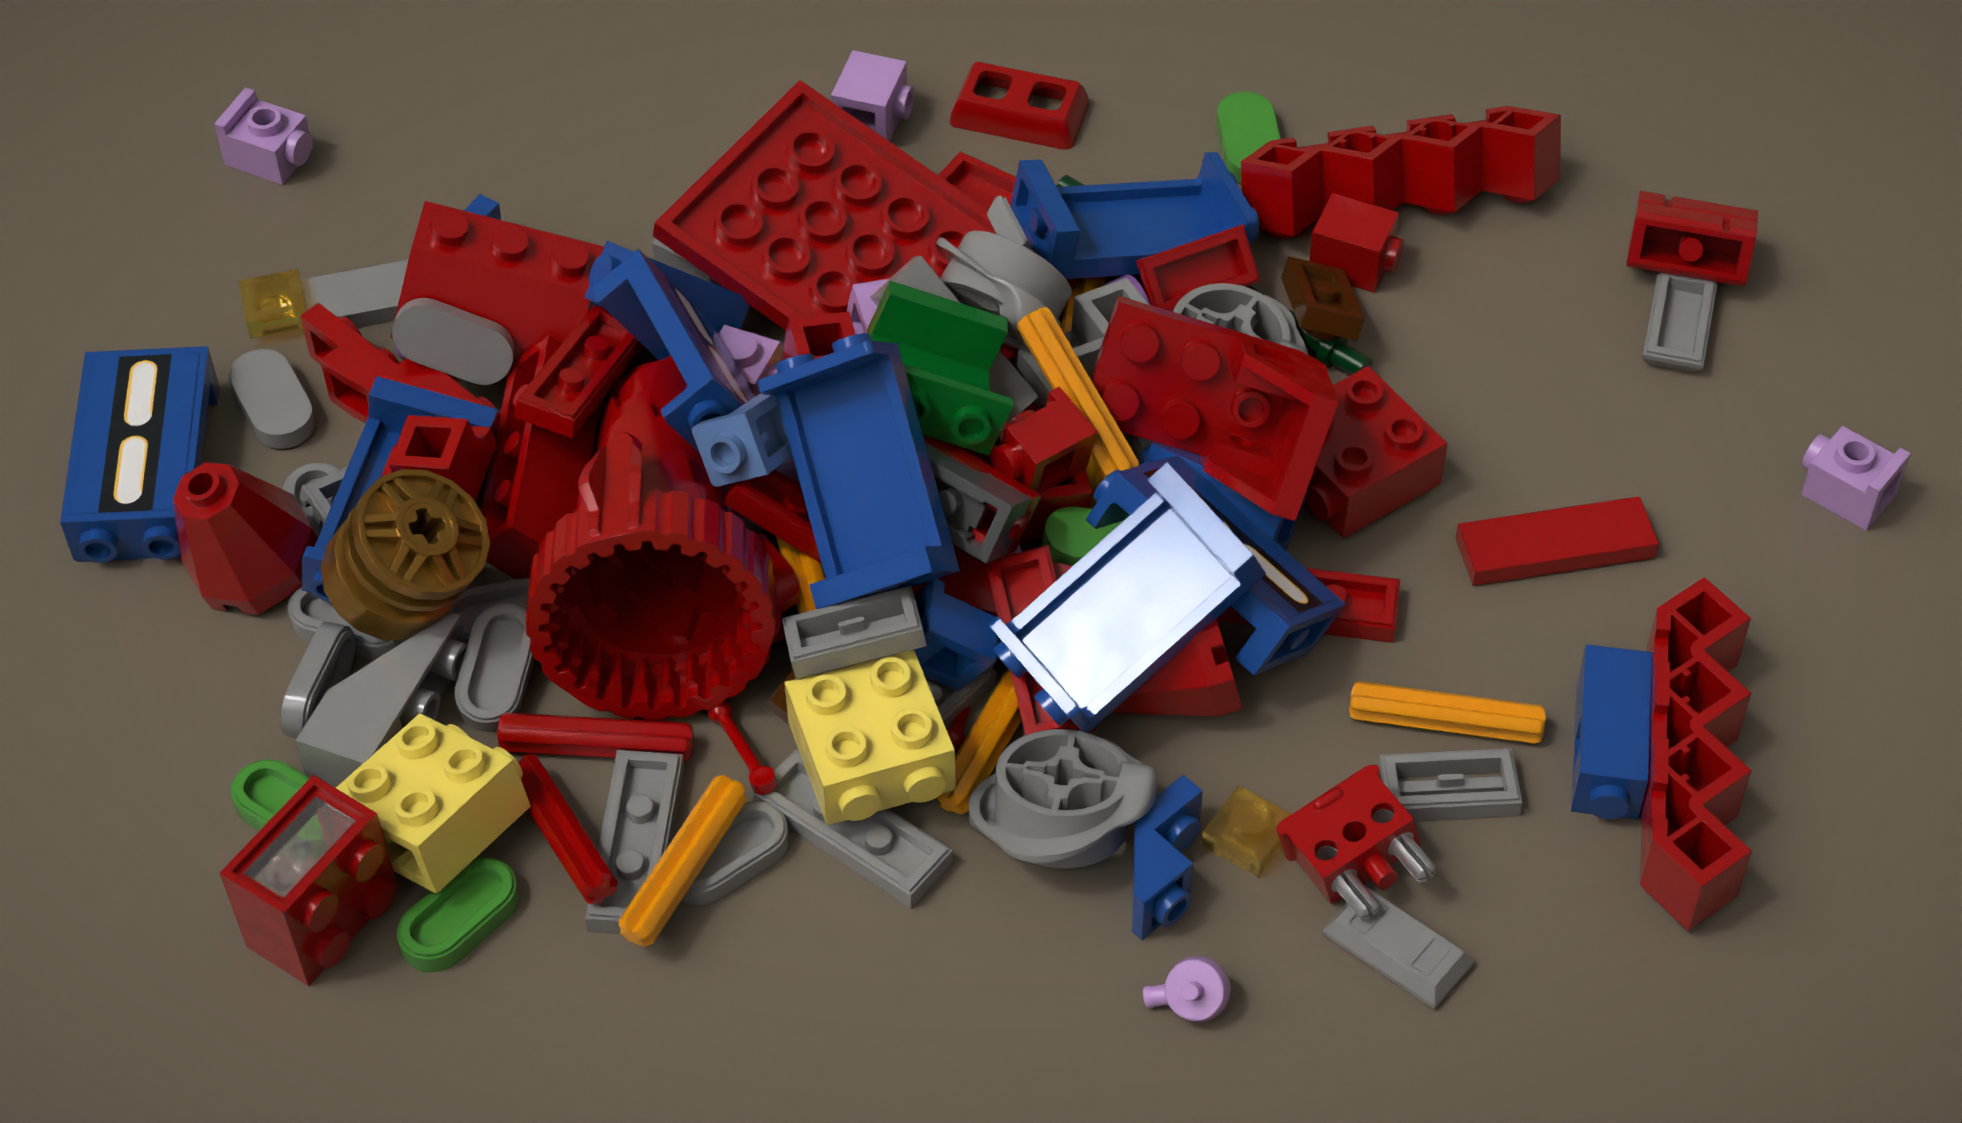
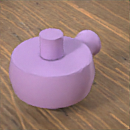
M1190 956L1180 960L1169 972L1165 984L1149 985L1143 988V999L1148 1009L1169 1005L1179 1017L1196 1023L1207 1022L1219 1016L1227 1006L1231 994L1230 980L1224 968L1214 960L1204 956Z

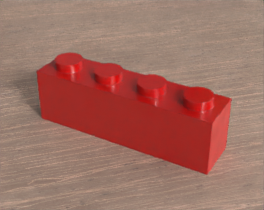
M550 335L512 362L508 373L495 438L497 445L491 458L481 507V513L486 519L490 540L486 562L514 579L530 577L533 556L539 552V543L545 534L553 531L556 527V522L564 515L575 512L579 494L578 479L584 466L596 453L593 443L597 421L604 408L602 400L573 438L514 418L517 398L562 344Z

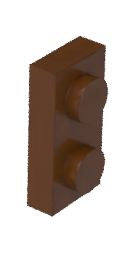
M1288 256L1281 279L1300 328H1303L1309 335L1322 340L1332 341L1338 336L1357 341L1365 318L1344 269Z

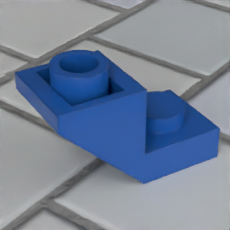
M1182 775L1158 794L1149 812L1134 823L1132 933L1141 941L1160 925L1169 927L1176 923L1187 911L1192 901L1193 863L1181 852L1193 843L1201 830L1200 819L1203 791L1185 775Z

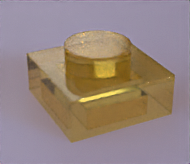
M298 269L239 280L250 339L303 329L300 315L306 312L307 308Z
M1238 785L1203 830L1201 846L1259 878L1282 848L1276 827L1280 821L1290 816L1291 813Z

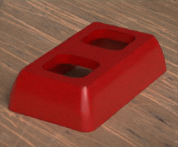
M975 62L969 69L951 111L950 125L959 129L1068 150L1075 143L1089 107V99L1085 88L1077 81ZM978 83L1008 89L1006 96L1002 99L978 96L974 93ZM1032 94L1063 100L1060 108L1057 110H1047L1029 105Z

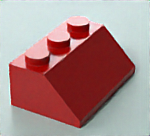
M425 201L412 243L395 318L401 307L411 300L430 298L502 325L510 333L514 341L515 354L513 360H515L548 335L563 343L588 313L591 300L584 297L590 284L589 275L594 262L601 256L604 246Z

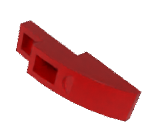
M317 303L300 315L309 355L322 366L329 400L365 424L368 419V396L376 376L496 409L487 398L483 396L476 398L452 375L407 358L399 363L397 358L384 347L377 349L363 338L351 320L344 316L338 318L320 303ZM498 412V415H497V428H498V423H499V418H500L499 412Z

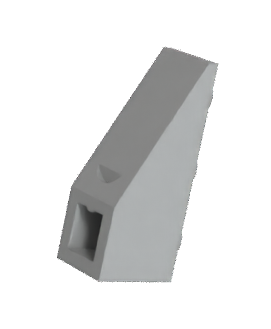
M450 612L327 690L295 740L305 776L310 778L312 775H315L336 788L419 713L433 720L436 719L440 707V699L451 681L458 680L468 645L466 644L460 614Z

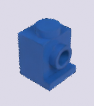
M936 579L928 582L914 595L927 645L914 649L924 676L960 691L981 672L986 673L993 667L998 656L992 649L1001 642V639L988 626L996 618L995 616L977 609L965 601L945 594V582Z

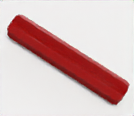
M506 712L501 715L497 728L499 747L508 752L616 758L617 750L683 754L684 762L690 760L694 747L692 725L682 722Z
M531 754L524 755L518 763L523 772L521 781L531 806L528 811L586 903L600 904L605 897L615 894L618 881L539 758Z

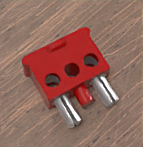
M1377 765L1365 766L1280 821L1276 827L1285 858L1289 861H1297L1331 905L1343 897L1361 920L1370 919L1368 910L1373 916L1379 910V903L1363 884L1372 879L1379 889L1383 890L1392 886L1398 878V873L1391 865L1397 861H1400L1419 883L1427 882L1426 874L1431 879L1436 872V866L1420 848L1421 842L1414 818L1383 783L1380 769Z

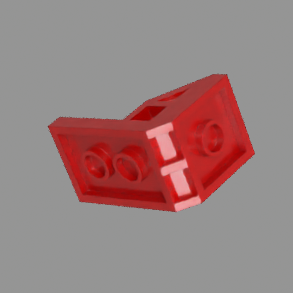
M1118 295L1090 379L1121 432L1200 455L1204 472L1270 514L1296 521L1339 403L1326 365L1300 350Z

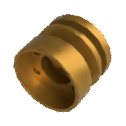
M400 469L382 476L362 495L357 505L349 513L346 521L339 527L326 545L320 566L324 592L337 614L359 632L383 641H406L444 617L473 579L484 568L490 547L486 519L474 499L448 478L427 470Z

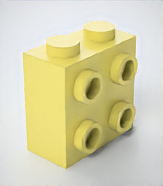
M914 650L784 682L788 722L826 826L846 820H863L881 810L910 802H927L937 798L942 793L956 790L955 750Z
M421 713L336 787V789L377 813L394 872L436 894L531 807L521 781L523 776L521 766L508 751L500 747L492 749L470 738L458 726L453 724L445 726Z

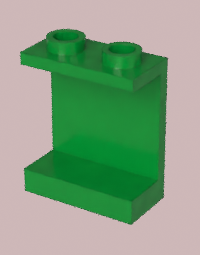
M889 281L867 328V333L871 335L873 341L898 344L922 435L989 455L1014 406L1013 398L991 392L989 370L1008 333L1007 318Z

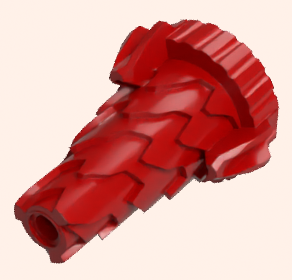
M671 356L635 367L625 377L621 376L611 388L610 400L600 425L597 453L584 466L578 479L579 494L575 512L564 515L556 522L555 529L545 534L539 543V552L533 556L530 567L525 622L526 635L530 638L529 648L534 659L542 664L543 673L550 681L584 705L598 711H609L615 716L630 719L643 717L646 720H663L671 716L677 718L694 715L699 710L715 708L721 705L726 698L738 695L746 689V683L749 680L756 679L764 665L768 664L771 658V644L786 637L782 618L787 617L785 610L800 602L799 582L793 568L764 534H756L754 531L748 530L744 526L742 517L736 516L733 513V509L724 504L729 484L719 487L713 486L700 453L664 420L661 414L662 408L687 387L685 379Z

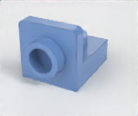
M758 394L729 415L702 421L692 428V434L711 484L715 487L768 475L793 456L778 400L774 395Z

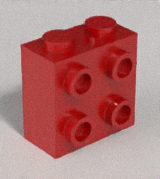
M1369 366L1333 385L1339 403L1306 491L1308 494L1305 500L1312 514L1321 521H1327L1343 539L1441 484L1448 444Z

